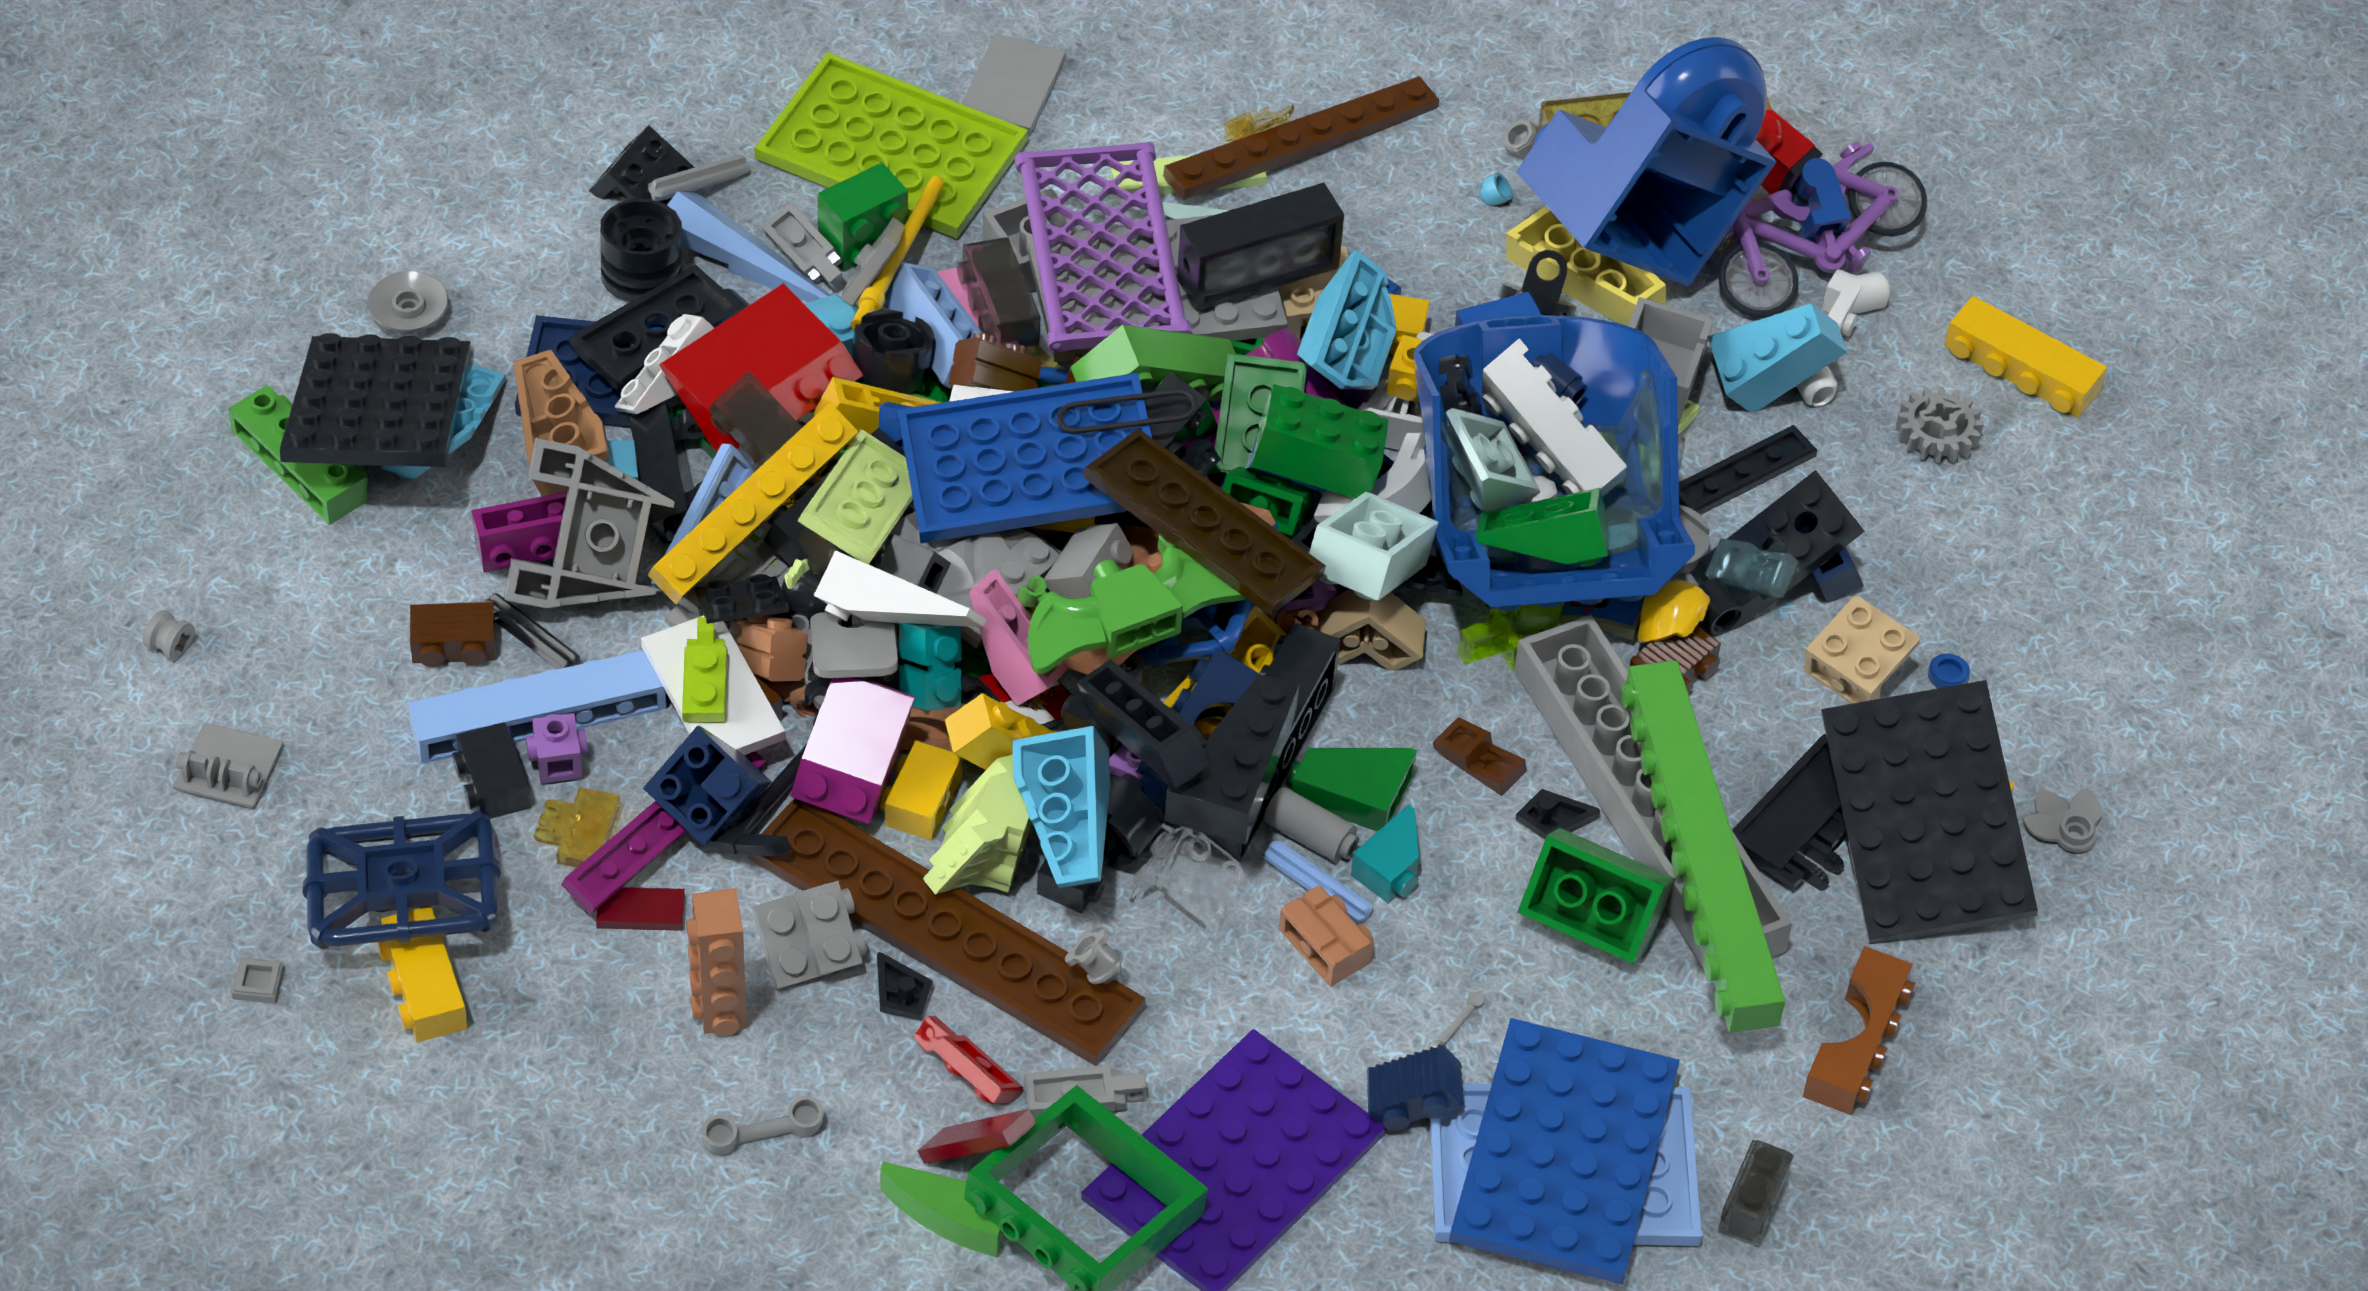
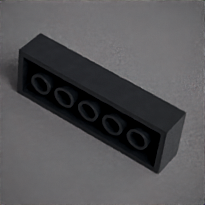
M1294 622L1287 636L1281 635L1273 651L1274 660L1270 666L1265 664L1260 674L1299 685L1297 712L1247 843L1243 844L1188 828L1187 833L1192 835V851L1233 867H1238L1264 819L1268 804L1275 793L1281 788L1335 688L1340 647L1339 638Z

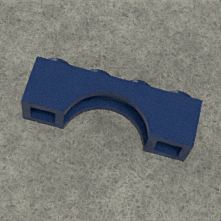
M1217 648L1208 661L1202 657L1198 660L1188 677L1194 684L1190 691L1185 688L1181 690L1171 708L1175 709L1181 718L1191 726L1207 720L1222 721L1259 673ZM1141 760L1135 772L1141 775L1139 780L1144 786L1143 792L1152 802L1165 809L1166 790L1170 787V784Z

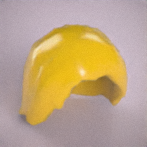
M1684 580L1668 581L1655 595H1645L1641 609L1638 642H1658L1674 635L1680 637L1688 636L1693 632L1698 622L1703 621L1710 603V597L1694 583Z

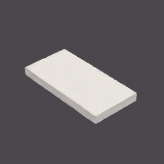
M698 618L641 638L642 649L681 720L684 648L687 646V639H697ZM724 621L715 622V639H725V647H727L725 722H683L688 733L690 734L697 725H700L743 755L785 740L783 726Z

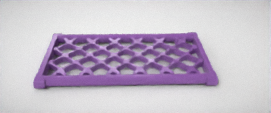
M1151 142L1038 152L1029 151L1020 152L1015 155L1016 169L1022 175L1050 332L1047 334L1048 346L1053 352L1094 348L1115 331L1110 330L1114 325H1131L1193 334L1191 323L1185 318L1154 166L1156 152L1154 144ZM1135 160L1129 165H1123L1119 162ZM1095 163L1091 168L1081 166V164ZM1104 166H1109L1120 172L1113 180H1106L1096 173ZM1043 167H1056L1052 171L1042 169ZM1065 169H1071L1082 175L1072 184L1057 177ZM1130 178L1134 181L1142 182L1143 188L1134 193H1129L1118 187V185L1124 179ZM1089 181L1104 188L1096 196H1090L1079 190ZM1048 185H1055L1065 192L1058 199H1051L1047 196H1041L1040 190ZM1109 194H1115L1126 200L1117 209L1111 208L1101 201ZM1071 197H1076L1087 203L1078 212L1063 206ZM1135 206L1148 210L1149 216L1141 221H1134L1123 214L1130 207ZM1092 210H1099L1110 216L1102 224H1095L1084 218ZM1053 213H1060L1071 220L1065 226L1059 228L1046 224L1045 218ZM1115 222H1120L1131 228L1124 237H1118L1107 231ZM1077 225H1081L1093 232L1085 240H1079L1068 234ZM1136 235H1143L1147 238H1153L1154 245L1141 250L1129 242ZM1098 238H1104L1115 244L1107 253H1102L1090 245ZM1059 241H1065L1076 249L1070 255L1062 256L1058 253H1052L1050 246L1057 244ZM1119 251H1127L1137 257L1128 266L1122 265L1112 258ZM1081 254H1088L1098 260L1090 269H1085L1073 261ZM1147 263L1159 267L1160 273L1148 279L1134 271L1141 264ZM1106 266L1121 273L1112 282L1105 281L1095 274ZM1064 270H1071L1080 275L1081 278L1075 284L1068 285L1064 282H1057L1056 275ZM1127 279L1143 286L1134 295L1118 288ZM1086 283H1093L1104 289L1095 298H1090L1078 291ZM1153 292L1165 296L1166 302L1154 308L1140 300L1147 293ZM1111 295L1126 302L1118 311H1113L1101 303ZM1069 299H1076L1087 305V307L1079 314H1073L1069 311H1062L1061 304ZM1133 308L1149 315L1140 324H1135L1123 317ZM1092 312H1099L1109 318L1101 327H1095L1084 319ZM1155 321L1167 324L1164 326L1149 327ZM1075 328H1081L1087 331L1080 333H1069Z

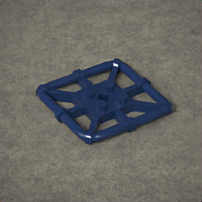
M475 811L472 814H454L406 820L404 816H394L393 821L338 826L327 829L319 827L309 834V841L306 847V878L302 884V893L307 899V929L310 934L311 943L321 949H326L330 946H348L399 940V944H408L414 938L471 933L475 931L487 932L497 924L499 912L497 880L501 876V865L496 859L495 836L490 817L480 811ZM443 833L435 840L406 843V836ZM473 836L478 839V858L444 860L446 855ZM394 838V844L363 847L355 843L356 841ZM330 852L357 865V870L324 873L323 854ZM477 878L480 881L481 902L447 887L446 881ZM358 890V895L325 917L324 898H326L328 893ZM441 905L462 916L409 922V908ZM391 909H397V923L346 928L367 912H386Z

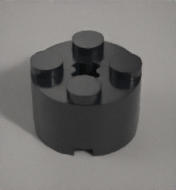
M878 310L862 316L861 323L859 325L856 323L851 351V357L863 374L856 381L861 384L899 393L923 392L928 380L934 333L930 325L916 316L915 322L904 319L903 312L896 310Z
M1127 773L1123 774L1122 777L1110 774V793L1103 855L1110 858L1106 865L1116 870L1130 868L1165 822L1164 813L1143 792L1144 786L1142 782L1135 776Z

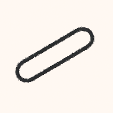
M1184 389L1076 401L1061 407L1057 413L1056 420L1061 429L1071 434L1176 422L1193 416L1198 409V401L1191 392ZM1173 395L1186 396L1192 402V407L1187 413L1175 416L1079 428L1067 426L1063 422L1064 413L1069 409Z

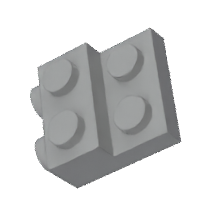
M839 881L810 888L751 907L776 990L856 967L863 963L860 955L867 954L865 939L860 929L854 931L852 929L848 914L855 912L854 902L849 889H841Z

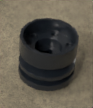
M651 199L623 201L606 211L600 222L601 281L606 290L619 299L631 302L682 272V221L676 211L664 203Z

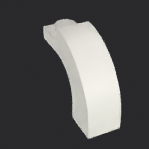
M1406 433L1394 464L1384 475L1376 479L1371 494L1416 513H1420L1432 499L1430 478L1426 471L1425 441L1422 433ZM1327 490L1326 493H1323L1314 514L1315 520L1321 523L1355 498Z

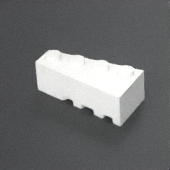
M1519 338L1483 369L1482 393L1484 396L1481 397L1483 403L1494 415L1497 416L1501 413L1510 422L1508 428L1521 444L1524 445L1528 442L1538 452L1535 457L1548 473L1551 474L1555 471L1565 481L1562 486L1567 494L1600 488L1603 497L1626 477V464L1594 426L1589 425L1586 428L1582 426L1581 422L1584 419L1578 410L1579 408L1569 397L1561 396L1559 398L1556 395V387L1550 380L1552 376L1542 365L1533 367L1524 357V353L1529 349Z

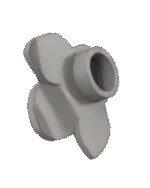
M2041 788L2035 802L2036 814L2027 815L2023 818L2028 831L2041 840L2057 842L2062 848L2070 852L2081 853L2091 849L2097 838V831L2094 826L2099 822L2102 815L2100 804L2095 795L2086 788L2078 792L2068 802L2054 793ZM2070 832H2077L2081 836L2073 835Z

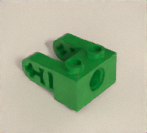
M1241 466L1227 472L1222 489L1241 503L1269 510L1273 519L1278 524V531L1291 540L1304 528L1314 490Z

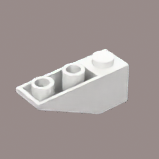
M683 314L682 317L677 318L669 326L668 336L659 348L654 349L644 361L645 366L638 376L628 382L622 389L621 398L614 407L618 411L638 414L677 395L678 393L659 364L714 329V327L700 316Z

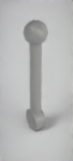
M1478 992L1469 994L1467 999L1468 1005L1438 1040H1433L1429 1043L1428 1050L1430 1047L1436 1048L1438 1044L1445 1045L1475 1009H1479L1484 1005V996Z

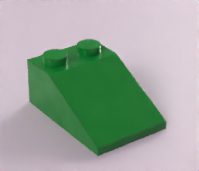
M1600 488L1481 512L1476 531L1477 543L1563 564L1578 563V566L1581 567L1597 564L1602 561V557L1608 556L1611 535Z

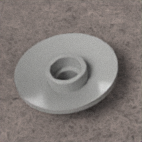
M416 271L398 272L383 278L373 287L368 299L372 318L382 327L400 333L418 332L433 326L443 317L448 305L444 286L436 278Z

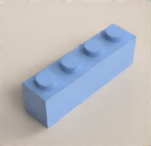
M901 262L885 296L884 304L889 310L903 312L904 319L915 322L916 316L930 325L934 333L930 366L939 377V382L953 389L949 384L951 367L955 363L953 361L955 343L958 340L973 338L974 333H982V331L934 268Z

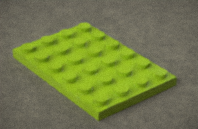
M827 52L755 146L754 156L757 160L828 188L883 162L908 190V218L932 176H939L944 180L945 184L923 226L958 239L1013 162L1015 155L1020 152L1028 141V130Z

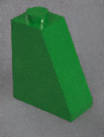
M1308 748L1302 762L1295 761L1292 765L1287 785L1292 786L1293 792L1342 819L1377 832L1392 819L1414 774L1417 750L1412 748Z

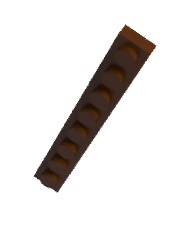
M1418 76L1164 165L1163 177L1181 200L1184 201L1398 125L1437 109L1440 99L1423 79Z

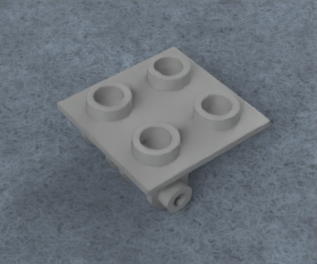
M204 722L192 749L187 753L180 752L177 757L176 768L181 769L173 789L254 808L284 743L280 740Z

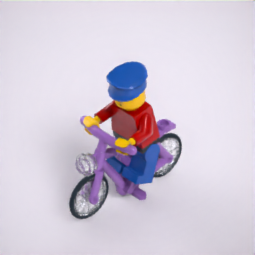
M1767 109L1761 129L1755 139L1777 161L1761 183V186L1769 195L1747 203L1716 248L1717 250H1723L1728 246L1729 241L1735 238L1737 247L1725 256L1719 269L1721 292L1734 309L1750 317L1767 318L1784 312L1791 306L1798 292L1799 278L1796 267L1783 251L1773 245L1757 242L1755 236L1815 259L1817 266L1824 272L1832 273L1836 272L1837 269H1841L1847 258L1850 263L1845 271L1854 275L1863 268L1871 254L1867 247H1863L1858 251L1854 246L1868 231L1881 236L1894 237L1912 231L1921 223L1927 210L1925 187L1911 170L1894 162H1876L1863 167L1856 174L1848 172L1850 167L1872 154L1874 146L1871 142L1863 147L1858 141L1852 143L1840 153L1842 160L1832 166L1828 161L1821 159L1823 153L1815 147V144L1775 111ZM1844 194L1848 195L1850 210L1856 219L1846 230L1845 228L1851 220V216L1843 196ZM1773 211L1782 219L1801 223L1802 227L1798 234L1794 235L1756 220L1753 217Z

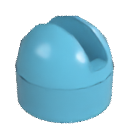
M1497 172L1487 177L1481 183L1480 197L1484 203L1497 206L1512 199V189L1505 176Z

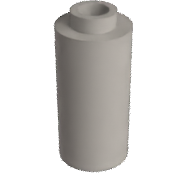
M1281 787L1275 793L1264 814L1263 821L1266 825L1335 863H1338L1342 857L1349 859L1359 844L1360 838L1356 836L1357 827L1286 787Z

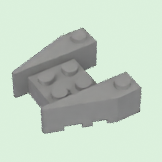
M535 438L528 478L568 486V492L553 566L511 558L504 600L542 608H552L655 595L657 592L655 586L636 583L650 507L652 503L674 508L675 502L578 446Z

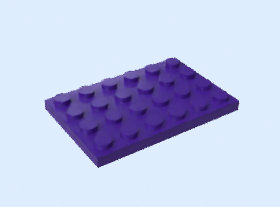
M1252 1029L1141 1135L1208 1188L1203 1216L1155 1256L1200 1291H1227L1386 1134L1387 1129L1382 1123H1377L1353 1101L1258 1031ZM1113 1163L1081 1192V1200L1130 1237L1167 1207Z

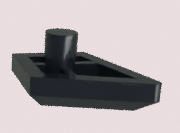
M1541 789L1516 813L1515 819L1545 839L1548 834L1558 828L1570 832L1597 819L1600 815V809Z
M878 952L877 972L880 1011L922 1021L933 988V980L884 953Z

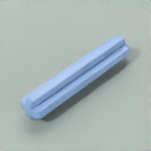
M1273 841L1268 846L1264 854V858L1268 863L1308 891L1320 885L1330 896L1337 895L1340 897L1347 908L1348 916L1356 924L1364 923L1369 918L1373 910L1371 903L1283 842Z

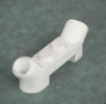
M1837 269L1827 285L1822 310L1829 312L1828 316L1838 323L1841 335L1849 337L1857 320L1856 314L1885 308L1890 297L1888 280L1879 271L1855 276ZM1827 365L1795 387L1798 388L1804 402L1808 406L1819 407L1828 404L1834 398L1837 391V382Z

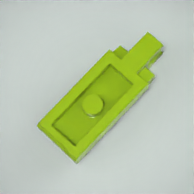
M698 617L697 639H687V646L684 648L683 722H725L727 647H725V639H715V624H707L705 617Z

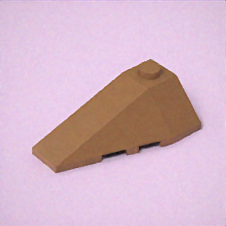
M550 349L513 361L529 468L535 438L578 446L606 462L609 457L605 427L597 414L589 406L583 394L580 393L552 350ZM533 480L541 496L568 491V486Z

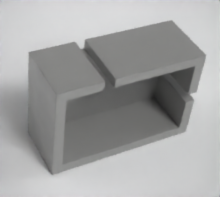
M1639 297L1628 326L1651 337L1675 373L1678 389L1679 425L1703 360L1714 320ZM1652 382L1645 414L1658 419Z

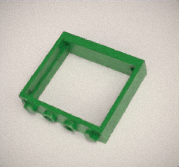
M1076 1085L1034 1118L1036 1121L1034 1126L1010 1147L993 1151L968 1172L964 1199L975 1208L976 1213L986 1216L1001 1229L1002 1233L1009 1240L1018 1242L1028 1250L1041 1266L1050 1268L1065 1280L1072 1291H1114L1203 1216L1208 1188ZM1066 1126L1167 1206L1101 1263L998 1182Z

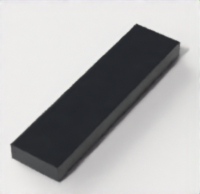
M1793 424L1680 481L1679 505L1689 507L1702 515L1816 457L1818 450Z

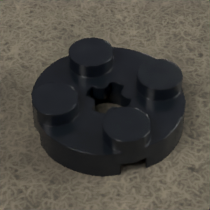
M1454 354L1440 357L1438 365L1439 374H1447L1445 386H1440L1445 415L1451 408L1482 415L1480 395L1478 392L1472 393L1469 379L1473 378V368L1469 355L1459 356Z

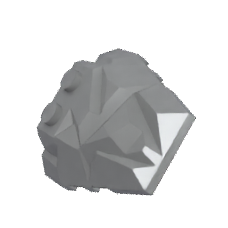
M913 500L884 541L886 546H888L895 534L933 550L951 562L937 595L970 608L973 611L969 591L990 571L996 569L1017 597L1021 586H1025L1031 591L1027 586L1031 577L1040 576L1044 579L1062 553V550L1048 539L1023 528L920 543ZM961 626V638L975 649L984 644L979 627Z

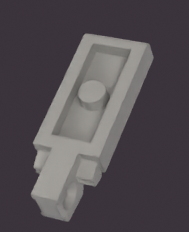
M791 202L762 226V229L807 278L811 279L814 283H818L823 278L836 293L845 287L847 281L837 268L842 260L835 248Z
M1111 1065L1026 1073L1024 1075L1026 1105L1034 1118L1076 1085L1111 1112L1125 1109L1126 1103L1147 1101L1145 1073L1122 1075L1121 1071L1111 1070Z

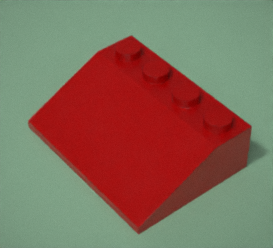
M784 283L659 364L715 452H718L722 444H731L744 455L816 408L832 377L854 382L863 376L842 341Z

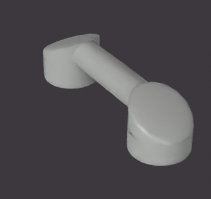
M800 1096L791 1102L788 1116L737 1127L733 1119L726 1115H714L703 1124L702 1141L711 1152L725 1156L732 1153L736 1145L790 1133L801 1138L810 1137L821 1127L824 1114L823 1106L814 1097Z

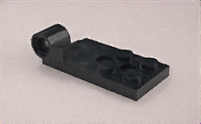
M695 264L569 337L570 348L611 386L619 391L638 376L645 366L644 361L654 349L659 348L668 336L669 326L677 318L682 317L683 314L703 317L715 328L750 304L733 289H723ZM657 324L666 326L660 330L649 329L650 326ZM622 343L625 344V345H631V343L634 344V345H633L632 347H630V348H618V347H616V346H618L619 344H622Z
M1816 470L1702 557L1695 569L1690 572L1700 584L1698 587L1710 597V603L1702 622L1713 635H1722L1733 628L1737 629L1745 625L1865 532ZM1811 517L1818 520L1817 526L1813 531L1806 534L1799 533V526L1803 520ZM1777 542L1785 543V550L1782 555L1777 558H1767V550L1772 544Z

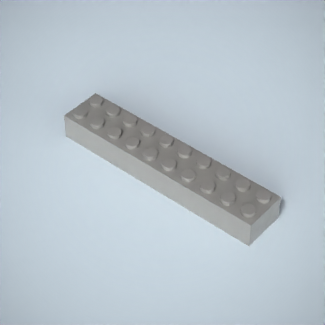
M1592 615L1519 640L1514 668L1515 673L1634 860L1675 878L1664 907L1704 968L1705 952L1703 946H1697L1694 940L1693 922L1695 920L1692 911H1686L1683 904L1682 888L1684 884L1681 876L1676 877L1673 871V848L1671 842L1666 843L1663 839L1661 829L1663 816L1661 809H1655L1652 803L1651 785L1653 783L1650 775H1645L1642 770L1640 741L1634 742L1630 727L1632 715L1630 709H1624L1622 705L1620 688L1621 684H1626L1628 670ZM1732 831L1771 957L1786 952L1792 922Z

